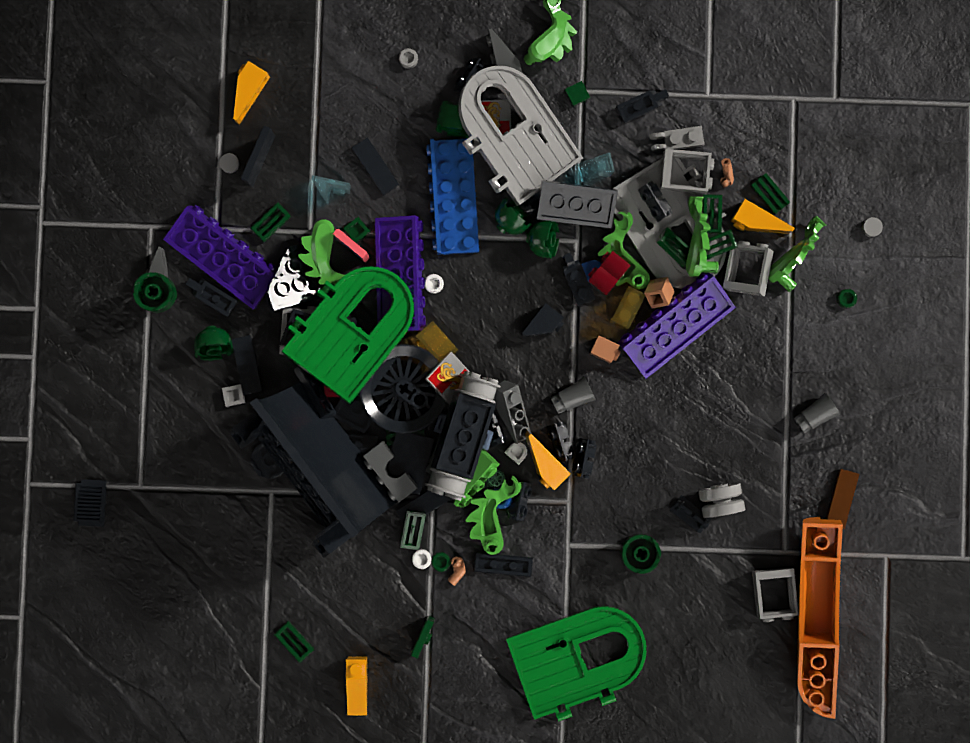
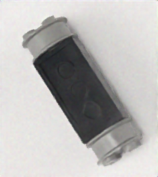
M464 371V374H459L462 378L458 389L454 390L455 392L431 463L430 470L432 473L429 482L425 483V486H428L427 490L439 495H443L446 492L445 496L461 501L462 497L466 498L464 492L467 482H471L469 479L473 480L496 406V402L493 399L497 388L501 387L498 385V380L488 377L480 379L479 374Z

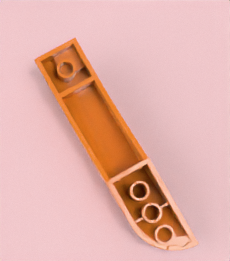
M811 517L804 519L802 522L797 684L802 700L812 711L823 717L835 719L839 662V593L843 524L841 520Z

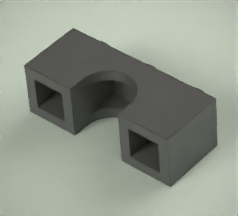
M384 441L363 456L365 458V465L370 470L373 469L376 472V479L381 485H386L389 489L387 493L393 501L397 500L400 502L418 488V485L408 472L399 477L391 476L388 473L387 464L395 455Z

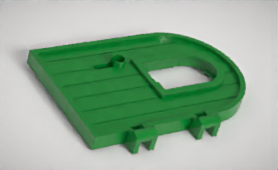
M380 267L355 269L343 276L335 286L326 280L324 287L317 291L318 296L324 300L306 322L297 316L292 326L289 325L288 330L295 335L282 350L284 355L348 404L354 400L405 336L413 319L414 302L408 286L398 275ZM381 288L390 294L392 305L368 335L362 328L356 327L355 323L348 320L347 317L370 290ZM330 290L335 293L332 298L327 295ZM301 326L306 329L303 334L298 331ZM366 347L367 350L362 352L357 361L353 363L352 360L360 353V348Z
M611 606L592 607L506 638L534 720L554 712L558 722L573 717L569 707L599 697L602 706L615 702L616 698L613 691L627 686L638 676L645 663L647 652L646 640L638 623L626 612ZM610 632L623 634L628 646L626 654L620 659L587 670L586 664L583 663L584 659L581 658L579 643ZM561 640L566 641V644L564 646L558 645L557 647L551 648L549 650H546L545 648L556 643L558 644ZM608 688L610 695L603 697L601 690ZM564 704L567 711L559 713L557 706Z

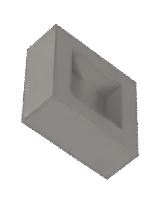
M241 384L222 388L226 407L245 403Z

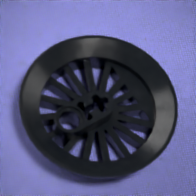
M397 345L359 392L361 403L368 416L380 427L396 433L416 432L433 423L444 409L446 401L436 391L433 394L419 389L431 386L429 383L416 385L415 383L428 376L440 363L436 357L427 350L415 345ZM400 356H408L404 376ZM412 358H415L420 362L410 377H408ZM395 360H397L399 377L391 366ZM423 364L429 369V371L412 380ZM388 370H390L395 380L386 374ZM384 377L392 384L381 382V379ZM407 384V393H400L399 385ZM377 385L391 388L373 392ZM392 393L374 404L372 396ZM418 394L424 397V402L421 405H416L414 402V397ZM428 396L434 397L431 405L428 404ZM395 397L383 414L377 409L378 406ZM398 400L394 420L386 417ZM402 401L404 402L407 421H398ZM408 403L412 405L419 417L410 420ZM427 407L428 409L421 414L418 408Z

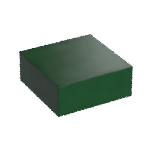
M582 81L565 89L572 107L590 99Z
M359 217L344 227V230L355 243H358L371 233Z

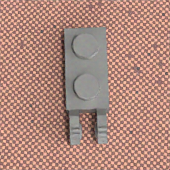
M702 126L668 130L649 135L651 140L662 138L665 140V144L651 146V151L678 150L705 145Z

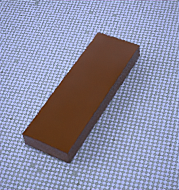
M839 469L826 520H841L845 530L859 474Z

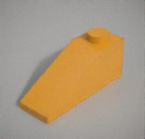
M249 61L246 65L243 64L238 71L239 76L233 119L239 125L270 78L267 72Z
M746 199L741 202L731 219V222L734 223L733 226L741 231L745 229L746 231L790 234L794 230V227Z
M527 431L525 436L537 474L541 477L539 481L547 489L551 487L555 490L570 473Z
M348 656L346 659L347 715H367V656Z

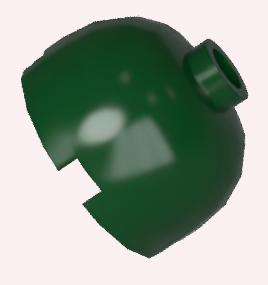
M505 197L495 210V220L498 223L496 227L503 234L506 232L511 235L521 234L532 225V221L528 222L525 219L528 215L515 202H507L509 198Z
M546 220L539 221L527 233L526 242L529 243L531 251L538 257H555L559 246V238L556 239V232H559L558 223Z
M216 326L206 327L195 337V357L200 356L201 360L214 361L222 359L221 355L227 354V357L230 356L233 352L230 335L225 330Z

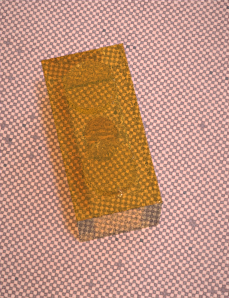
M628 286L610 323L628 330L643 302L645 294Z
M433 321L416 335L418 346L427 349L439 362L450 351L454 355L459 351Z

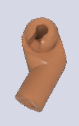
M725 158L721 161L724 177L720 179V183L723 187L732 185L734 182L731 160Z
M453 557L451 560L454 573L448 578V581L454 586L466 573L465 563L461 557Z

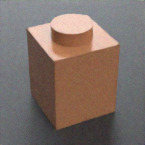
M668 277L650 280L644 294L651 308H658L670 304L674 295V289Z
M598 336L590 354L605 362L612 363L613 360L616 361L621 351L618 348L620 345Z

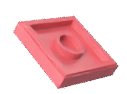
M340 229L334 231L333 235L340 243L365 263L368 261L369 255L363 248Z

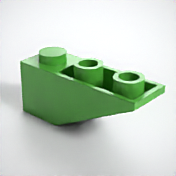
M482 449L473 480L469 479L471 482H467L464 492L466 498L462 497L461 501L455 499V506L463 508L468 506L475 493L483 489L485 481L497 472L496 468L500 464L486 450Z

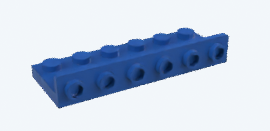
M430 139V144H427V156H431V163H428V174L432 175L433 182H429V191L434 196V201H430L431 213L435 212V220H431L432 231H436V239H433V250H437V255L479 253L473 154L470 155L462 144L466 139L438 141Z

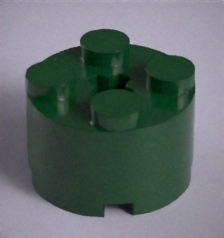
M443 101L439 107L436 131L441 134L442 130L446 131L447 136L468 138V134L464 130L459 117L458 105H453L449 101Z
M145 273L135 282L134 299L141 308L153 313L165 312L173 306L177 299L174 283L160 273ZM154 289L158 290V291H157V294H158L157 296H153V294H154L153 290H154Z
M638 533L625 539L621 545L620 556L628 569L635 573L645 574L657 567L661 558V549L652 537ZM638 549L645 551L642 558L636 556Z

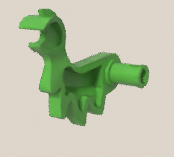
M543 0L545 9L550 13L552 25L529 46L528 53L524 56L526 64L532 65L535 62H543L548 57L558 62L562 59L564 50L567 53L572 51L570 36L577 34V31L568 22L571 16L560 9L561 0Z
M690 196L688 199L689 211L695 220L686 262V271L690 277H699L701 272L717 274L719 269L717 261H707L706 250H710L707 231L711 227L706 222L708 215L702 213V200L704 197Z
M621 211L618 213L623 215V220L618 221L616 218L614 219L615 231L603 238V241L608 244L599 251L598 256L606 254L607 251L609 253L614 251L631 265L616 285L619 286L627 282L635 289H643L650 282V274L623 248V240L633 224V216L630 212Z
M814 216L805 229V238L786 252L770 268L768 280L772 283L778 281L787 292H790L791 289L793 290L797 285L788 276L796 264L800 265L809 250L815 248L814 242L819 239L817 233L822 227L826 226L818 216Z
M326 219L318 220L314 224L311 235L301 237L302 245L309 252L300 253L298 256L305 264L313 268L305 272L306 276L320 277L318 281L320 285H324L326 280L336 285L345 275L337 273L329 265L334 226Z
M514 476L511 478L514 482L512 485H508L504 479L499 490L485 489V497L473 498L471 500V504L478 505L479 507L473 510L465 520L466 522L476 523L470 531V538L481 540L484 550L490 555L499 553L504 545L496 508L501 502L514 497L521 490V482L518 483Z

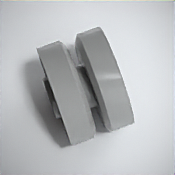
M741 483L720 484L698 491L700 501H713V503L702 507L703 518L729 515L746 510L744 500H731L732 497L739 496L742 493Z

